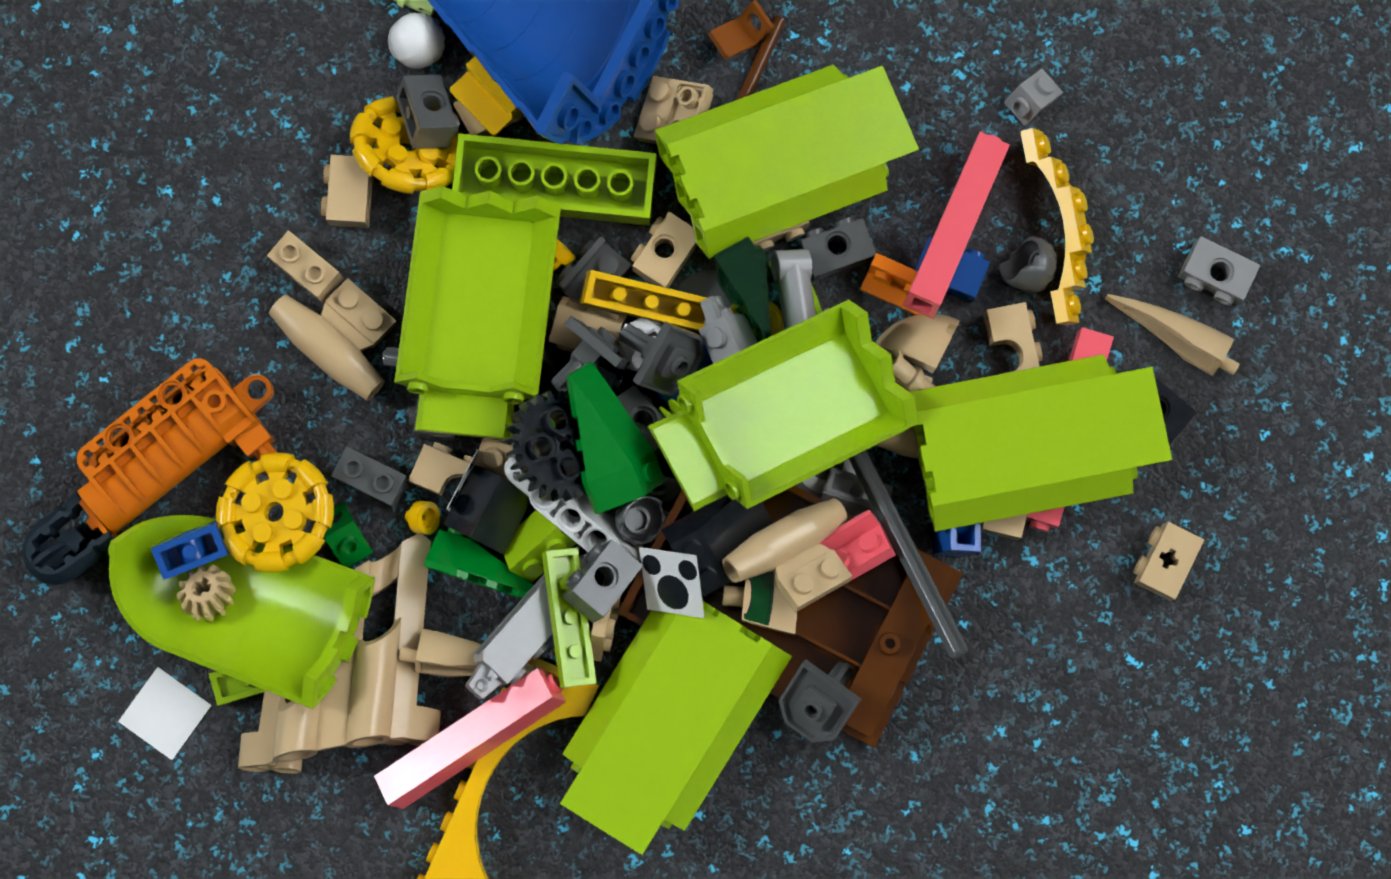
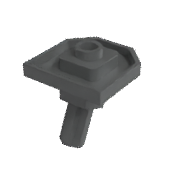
M570 316L564 324L583 340L571 353L570 361L551 382L558 392L563 391L565 394L568 392L566 376L587 362L592 361L597 368L607 359L615 367L624 371L631 362L613 344L617 338L602 326L598 330L591 326L588 327L582 321Z
M666 321L662 325L657 337L650 336L629 323L625 324L619 332L618 339L641 353L640 357L644 359L633 381L642 387L670 397L679 392L677 381L697 372L705 358L703 338Z
M805 660L779 699L784 723L812 743L835 740L862 700L845 687L854 675L851 664L840 661L827 675L808 660Z

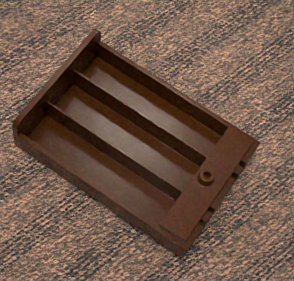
M793 486L762 503L772 522L775 523L796 510L823 502V500ZM681 490L661 529L694 512L683 490ZM847 513L846 522L853 519L854 516ZM660 530L651 549L673 552ZM894 548L893 550L896 554L894 557L797 611L795 635L742 622L743 607L722 605L724 586L702 598V601L792 656L769 693L780 699L805 660H808L827 675L838 662L850 663L851 668L854 670V675L845 687L862 700L841 732L872 748H875L895 705L903 693L905 685L908 683L935 629ZM918 550L947 606L963 573ZM642 568L638 572L618 611L621 617L640 627L651 612V610L647 609ZM745 580L737 583L731 581L726 585L745 587Z

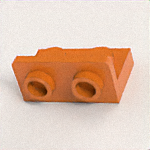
M876 253L862 283L861 291L914 315L920 314L903 306L918 271Z

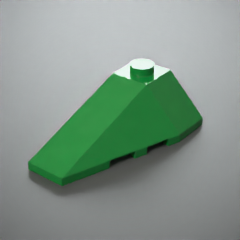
M592 361L587 362L568 374L566 380L572 417L578 420L580 439L576 440L577 451H582L585 471L581 472L582 484L594 513L600 514L643 497L666 480L654 450Z

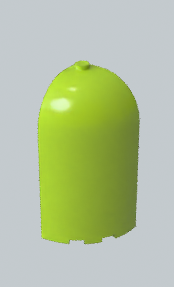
M194 515L157 517L136 524L110 541L108 548L110 556L109 580L114 600L125 620L143 639L164 651L312 709L324 699L337 682L336 677L333 675L341 662H349L359 641L358 638L354 637L360 617L367 618L372 600L375 577L316 555L302 565L298 562L289 566V570L270 573L256 571L254 566L250 564L242 565L228 554L203 565L209 569L214 564L221 571L229 574L231 583L236 589V593L231 595L234 605L224 607L226 616L216 613L213 622L208 621L205 617L199 622L194 620L191 615L185 614L181 609L182 603H180L176 595L182 590L179 587V581L189 579L187 571L163 580L151 548L156 543L216 519ZM234 526L237 534L246 531L243 528ZM258 542L254 552L260 554V552H263L265 545ZM289 545L283 547L285 553L293 550ZM199 566L189 571L197 573Z

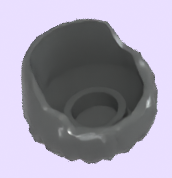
M1030 236L1014 251L1010 252L1007 261L999 265L1000 276L1008 285L1026 293L1042 291L1053 279L1054 272L1057 269V254L1047 240Z

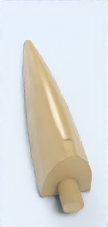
M1107 294L1105 300L1140 323L1171 347L1182 359L1211 376L1215 374L1218 368L1232 375L1238 369L1240 364L1226 356L1234 341L1228 335L1187 316L1156 305Z
M422 629L418 649L401 647L399 660L415 663V672L447 678L472 676L477 668V665L474 663L473 653L481 644L450 634ZM526 663L523 666L526 672L520 679L537 668Z

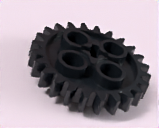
M547 391L541 394V396L537 394L529 398V401L519 405V411L511 415L515 422L506 427L513 434V436L504 440L505 443L513 446V450L506 453V457L515 458L516 463L510 469H520L522 473L518 481L522 482L528 479L530 481L528 491L531 492L539 488V498L541 499L550 495L552 502L562 498L566 502L575 497L579 498L586 495L581 477V472L585 471L582 451H577L576 438L580 439L578 420L572 417L569 397L565 399L563 391L555 394ZM550 418L554 421L555 428L551 425ZM534 444L539 448L540 455L536 453ZM560 464L564 467L566 475L562 473Z

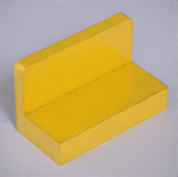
M474 56L466 64L468 72L450 87V92L492 136H496L521 111L514 106L498 83L491 78Z

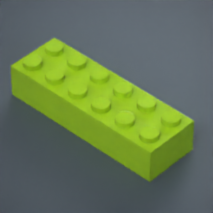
M459 133L452 190L465 196L492 191L512 201L539 196L561 206L560 217L650 226L657 155L656 153Z

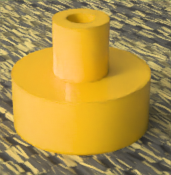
M416 501L406 511L405 520L414 533L430 535L439 526L440 511L434 502Z

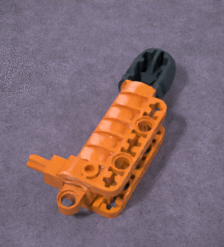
M193 359L185 364L78 451L76 457L77 464L89 479V482L65 502V507L55 509L27 534L22 546V558L28 571L40 582L50 585L65 584L77 578L102 558V552H108L110 541L117 537V533L227 444L233 447L238 444L251 459L256 457L260 460V455L278 453L271 445L275 439L255 414L272 399L274 393L272 383L263 375L253 374L233 387L222 372L204 359ZM194 367L200 368L193 372ZM184 377V380L182 382L178 381L180 378ZM255 381L264 382L267 388L266 394L260 399H253L249 395V386ZM174 387L171 391H169V392L165 395V392H166V390H167L168 388ZM182 393L181 401L174 405L175 397ZM155 398H157L158 401L156 403H152V401ZM142 409L146 410L142 414L139 413ZM130 419L131 423L125 424ZM122 429L121 431H119L116 435H114V436L112 437V434H113L116 430ZM129 435L128 443L122 447L123 439ZM104 441V444L100 446L99 443ZM88 452L94 453V454L90 457V460L88 459V457H87V455H86ZM84 509L88 514L85 522L93 531L99 528L103 535L97 540L93 539L90 541L87 548L80 552V544L85 539L76 527L70 530L61 528L71 519L75 520L79 517L80 512ZM50 537L58 538L54 542L48 540ZM71 551L79 553L76 556L67 555Z

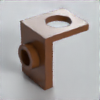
M757 0L749 4L738 18L711 30L708 35L724 59L728 60L757 46L774 26ZM752 13L760 19V30H757L751 22Z

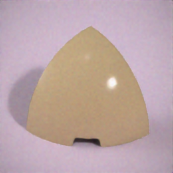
M923 314L909 316L886 329L875 343L887 352H891L894 349L900 350L905 360L933 374L960 320L942 314H936L934 319Z

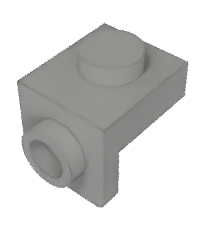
M1040 69L1021 83L1004 102L1021 123L1027 125L1039 112L1057 100L1064 92L1043 69Z

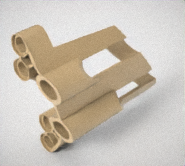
M416 534L402 541L400 546L386 557L375 562L368 560L354 569L375 577L372 596L382 592L397 581L392 627L380 637L371 641H364V618L360 617L354 637L358 638L359 641L349 662H341L333 675L336 677L337 682L324 699L313 709L265 690L258 732L241 734L238 769L250 772L272 770L279 773L297 774L301 773L302 760L316 755L321 750L341 746L359 748L377 744L403 745L409 743L420 746L439 733L441 711L417 706L419 673L415 672V663L399 660L401 647L418 649L424 626L428 568L423 565L431 546V541L426 536Z

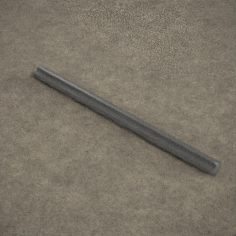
M865 450L849 458L848 460L951 659L962 657L968 652V647L867 451Z

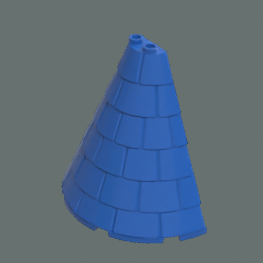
M680 0L428 1L445 24L452 28L467 50L478 59L491 78L498 83L514 106L524 114L536 130V133L558 144H563L564 141L580 144L608 130L621 118V106L626 100L635 102L664 52L671 31L665 28L669 12L678 9Z

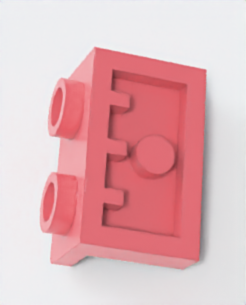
M867 510L842 524L821 542L827 548L834 549L852 574L851 580L896 555L883 526L871 510Z

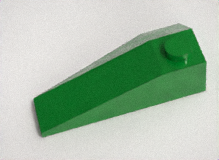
M448 528L447 532L439 529L423 565L430 570L521 599L534 586L525 578L509 571L507 565L473 540L466 538L467 536L451 528Z

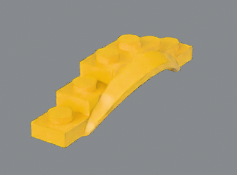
M1030 128L1020 131L1026 163L1039 167L1046 176L1058 201L1064 224L1065 259L1063 273L1058 290L1050 292L1056 324L1068 326L1079 323L1078 314L1081 313V304L1078 296L1074 295V291L1086 288L1084 281L1087 278L1085 260L1086 254L1092 253L1091 244L1094 242V236L1090 225L1086 223L1085 212L1088 209L1084 193L1079 188L1070 185L1068 169L1062 163V160L1048 157V154L1051 153V146L1044 132Z

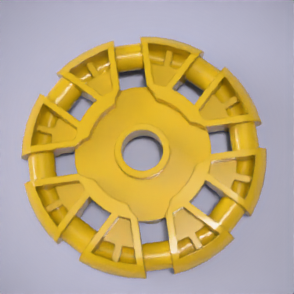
M393 96L375 100L364 107V113L357 114L350 129V143L354 145L352 153L355 160L368 176H374L382 181V186L406 194H413L414 191H424L439 186L448 187L453 183L458 134H462L460 129L454 134L451 145L448 148H419L414 151H408L400 145L402 143L411 145L403 118L396 117V113H401L397 100ZM386 162L389 166L393 168L388 170L384 168L383 165Z
M288 453L260 455V460L253 463L250 461L245 462L226 481L225 485H227L225 493L223 497L219 496L217 501L216 521L222 531L223 542L227 551L242 565L250 564L254 566L256 571L260 572L289 570L291 565L298 562L302 565L308 561L324 544L325 540H323L327 529L332 527L333 495L327 491L326 486L328 482L324 475L306 459L300 461L295 459V455ZM267 472L269 480L260 483L257 475ZM290 472L297 475L294 484L287 480ZM243 492L245 495L241 500V505L236 504L235 501L239 493ZM314 492L316 499L309 503L306 495ZM275 505H282L284 510L283 516L278 521L271 522L268 516L270 509ZM307 519L315 522L311 533L302 531ZM243 523L246 531L237 534L234 526ZM258 542L265 545L263 552H260V554L254 552ZM292 543L293 550L285 553L283 547Z

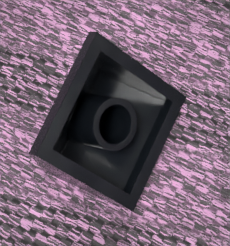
M474 465L444 525L504 555L530 505V500L525 493L507 479Z

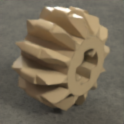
M214 564L209 569L205 565L199 566L197 573L188 570L187 575L189 579L179 581V587L182 590L176 594L177 599L182 603L181 609L185 614L191 615L194 620L199 622L204 617L208 621L213 622L216 613L226 616L224 607L234 605L231 595L236 593L229 574L221 571Z

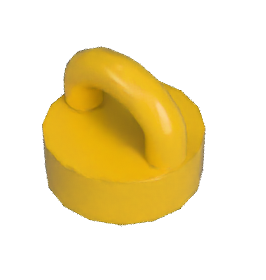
M558 239L553 271L561 264L567 267L576 257Z

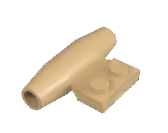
M347 278L325 300L321 316L288 295H283L272 306L269 315L293 345L333 380L367 401L373 398L385 383L384 379L361 351L375 347L396 326V320L351 280Z
M832 498L796 510L756 532L722 560L726 575L731 581L737 583L774 570L776 586L795 613L850 582L853 577L834 549L831 550L821 544L824 539L847 521V513L844 506L839 500Z

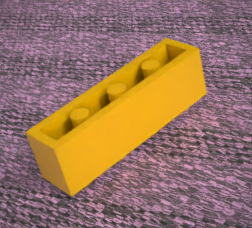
M589 270L585 273L579 304L636 318L651 319L662 324L666 321L683 329L699 332V329L705 326L704 321L706 320L700 302L707 299V297Z

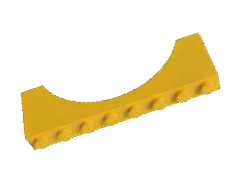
M532 657L527 662L536 668L554 673L559 678L557 666L539 658L534 660ZM590 684L564 688L561 691L566 700L564 704L468 766V768L472 769L468 781L461 780L456 790L454 799L459 802L454 813L448 811L441 824L440 830L445 832L440 844L433 843L426 858V861L431 863L426 875L420 873L417 879H489L479 852L477 823L482 796L494 769L505 754L532 731L557 720L586 716L600 685Z

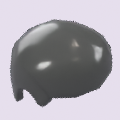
M647 494L618 506L615 514V524L620 536L626 542L635 545L653 542L667 519L661 505L663 502Z

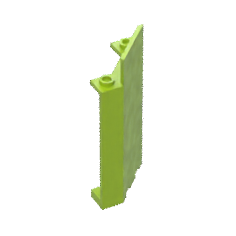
M830 65L654 130L660 159L673 173L678 201L691 215L696 244L708 258L888 191L886 177L889 176V170L886 162L919 150L883 65L852 77L842 74L834 65Z
M444 186L420 192L394 380L395 383L406 386L408 392L419 394L415 424L416 431L502 440L511 437V432L506 427L512 424L513 418L511 415L514 413V404H522L524 400L539 393L561 206L539 196L512 201L492 191L465 196Z
M847 300L678 380L677 384L680 395L677 396V401L681 410L649 425L648 428L691 507L696 511L726 495L732 500L736 499L748 509L919 423L915 396L895 382L891 354L872 341L868 312L852 301Z
M1104 354L910 391L915 396L919 423L913 426L917 441L919 466L926 484L928 511L935 532L1133 494V479L1138 478L1137 467L1172 460L1153 367L1117 373L1114 366L1109 367Z
M704 601L702 602L705 618L651 610L562 754L573 762L570 768L577 772L578 775L560 804L643 855L661 825L670 829L673 824L684 831L686 830L792 657Z

